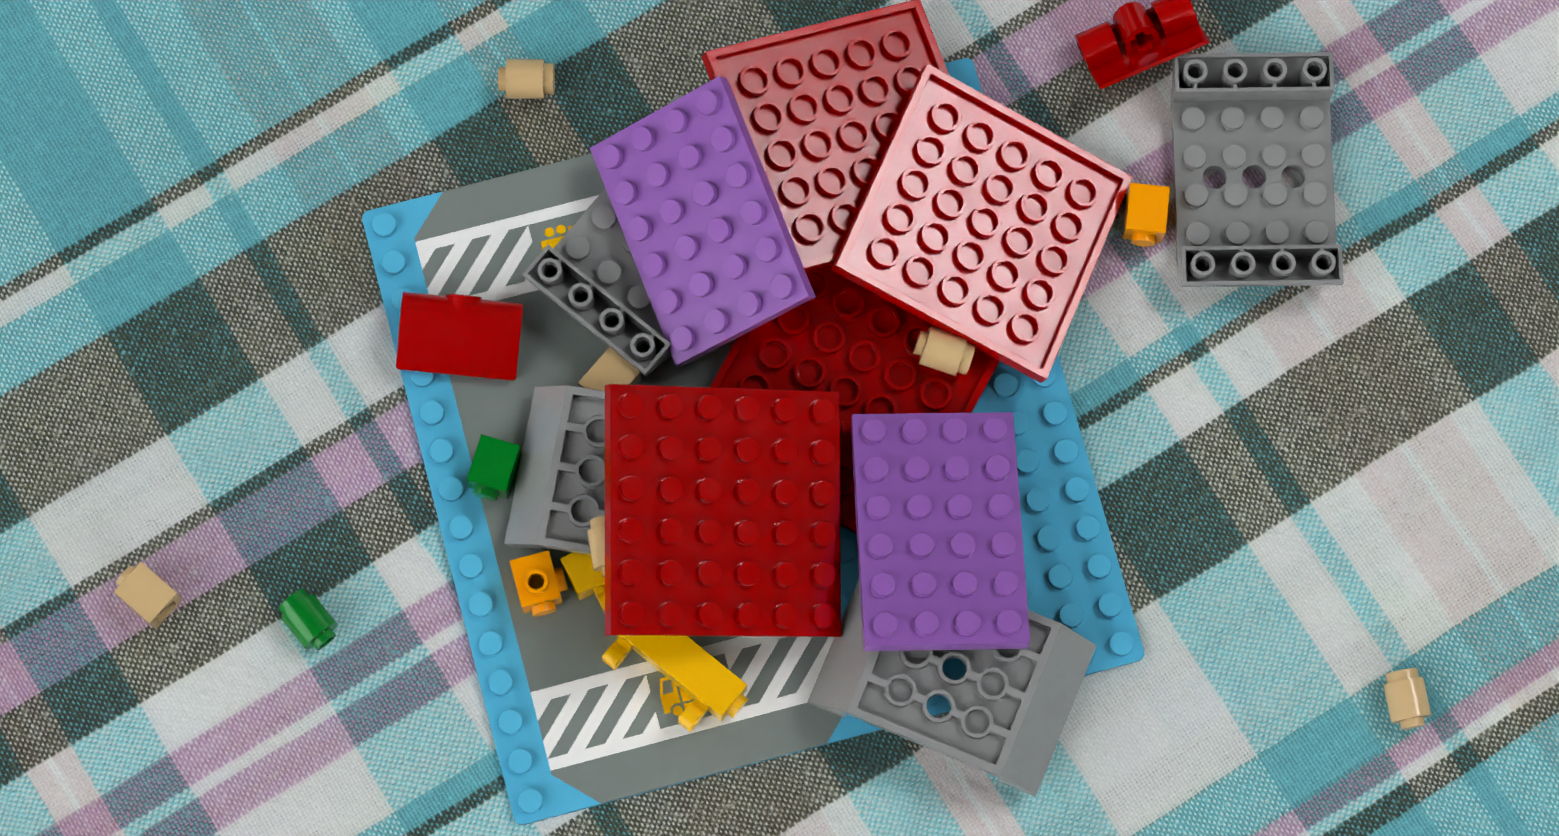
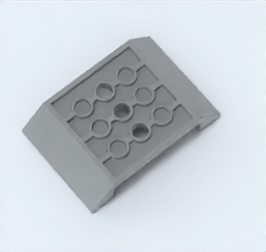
M1333 52L1183 54L1173 59L1170 108L1176 260L1182 287L1320 286L1344 284L1342 244L1336 243L1330 98L1334 92ZM1250 169L1257 170L1262 174L1264 183L1258 188H1251L1244 183L1242 174ZM1287 169L1299 171L1303 177V184L1299 187L1287 186L1282 179V173ZM1209 170L1220 172L1224 177V185L1220 188L1208 187L1203 181V174Z
M676 94L668 104L681 98V96ZM605 188L554 248L548 244L524 271L522 276L647 376L672 356L669 350L672 344L663 335Z
M569 385L535 387L504 544L506 546L545 551V548L591 555L587 533L591 529L590 520L605 515V391Z
M858 579L841 620V637H834L807 703L843 718H846L847 715L997 776L999 777L998 782L1036 797L1097 645L1062 623L1028 610L1030 645L1028 649L863 651L860 582ZM947 659H960L965 664L966 674L958 680L947 678L942 670V665ZM933 696L945 697L951 707L949 714L942 718L933 717L927 710L928 700Z

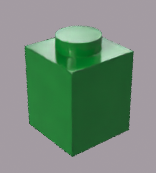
M481 434L467 477L468 486L474 489L473 494L489 501H496L498 496L508 499L522 455L520 445Z

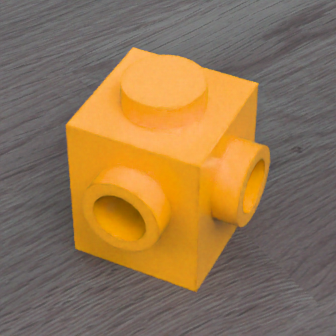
M549 550L510 560L523 613L532 612L533 617H538L555 612V605L563 603L560 592L567 591L568 588L562 567L554 569Z

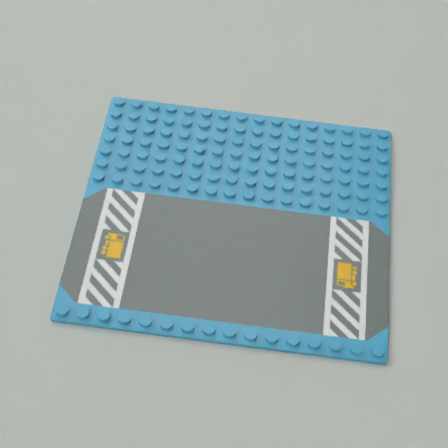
M963 58L945 63L950 76L982 93L976 69L971 59ZM592 153L368 210L362 216L396 355L403 292L441 296L458 294L482 297V300L524 304L516 380L400 370L513 817L519 825H527L883 730L847 715L846 718H843L807 703L834 637L688 636L747 684V691L744 696L748 698L746 704L734 718L727 714L720 721L707 711L697 726L689 732L678 723V718L694 699L633 649L615 671L602 661V655L618 637L605 636V614L595 594L579 601L564 569L563 573L568 590L560 592L563 603L555 605L556 611L538 617H533L532 612L523 613L509 561L543 551L506 546L504 544L519 465L508 499L498 496L496 501H489L473 494L474 489L468 486L467 477L481 434L520 445L522 451L535 387L559 385L579 387L578 382L609 348L600 338L522 276L524 271L548 244L552 248L558 244L605 189ZM736 339L685 366H676L671 356L647 376L641 373V381L638 385L710 387ZM1057 354L1047 380L1042 383L1000 361L972 413L1013 412L1028 610L1062 623L1097 645L1084 676L1139 662L1144 657L1143 645L1059 356ZM840 526L842 620L859 579L857 534ZM545 548V551L549 550L554 569L562 567L560 558L572 553ZM958 658L947 659L942 665L943 673L949 679L958 680L966 674L965 664ZM933 696L927 702V710L932 716L950 712V703L943 696Z

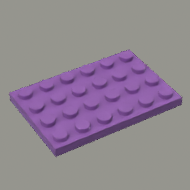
M716 77L590 148L663 335L672 344L669 350L676 366H685L816 297L726 77Z
M1013 412L852 414L850 425L863 651L1028 649L1030 645Z

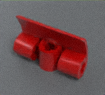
M1155 0L1151 2L1152 8L1147 10L1138 2L1126 3L1114 13L1112 25H1109L1106 21L1074 35L1082 58L1099 89L1111 86L1210 43L1209 38L1198 23L1191 1Z
M403 292L396 368L399 370L514 381L517 376L524 304L482 300V297L458 294L441 296Z

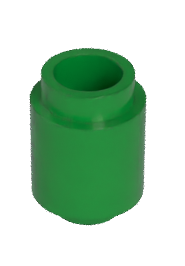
M305 589L296 591L279 606L278 609L283 614L281 620L306 650L312 647L320 650L336 637L333 630L337 627V622L316 596L308 594Z

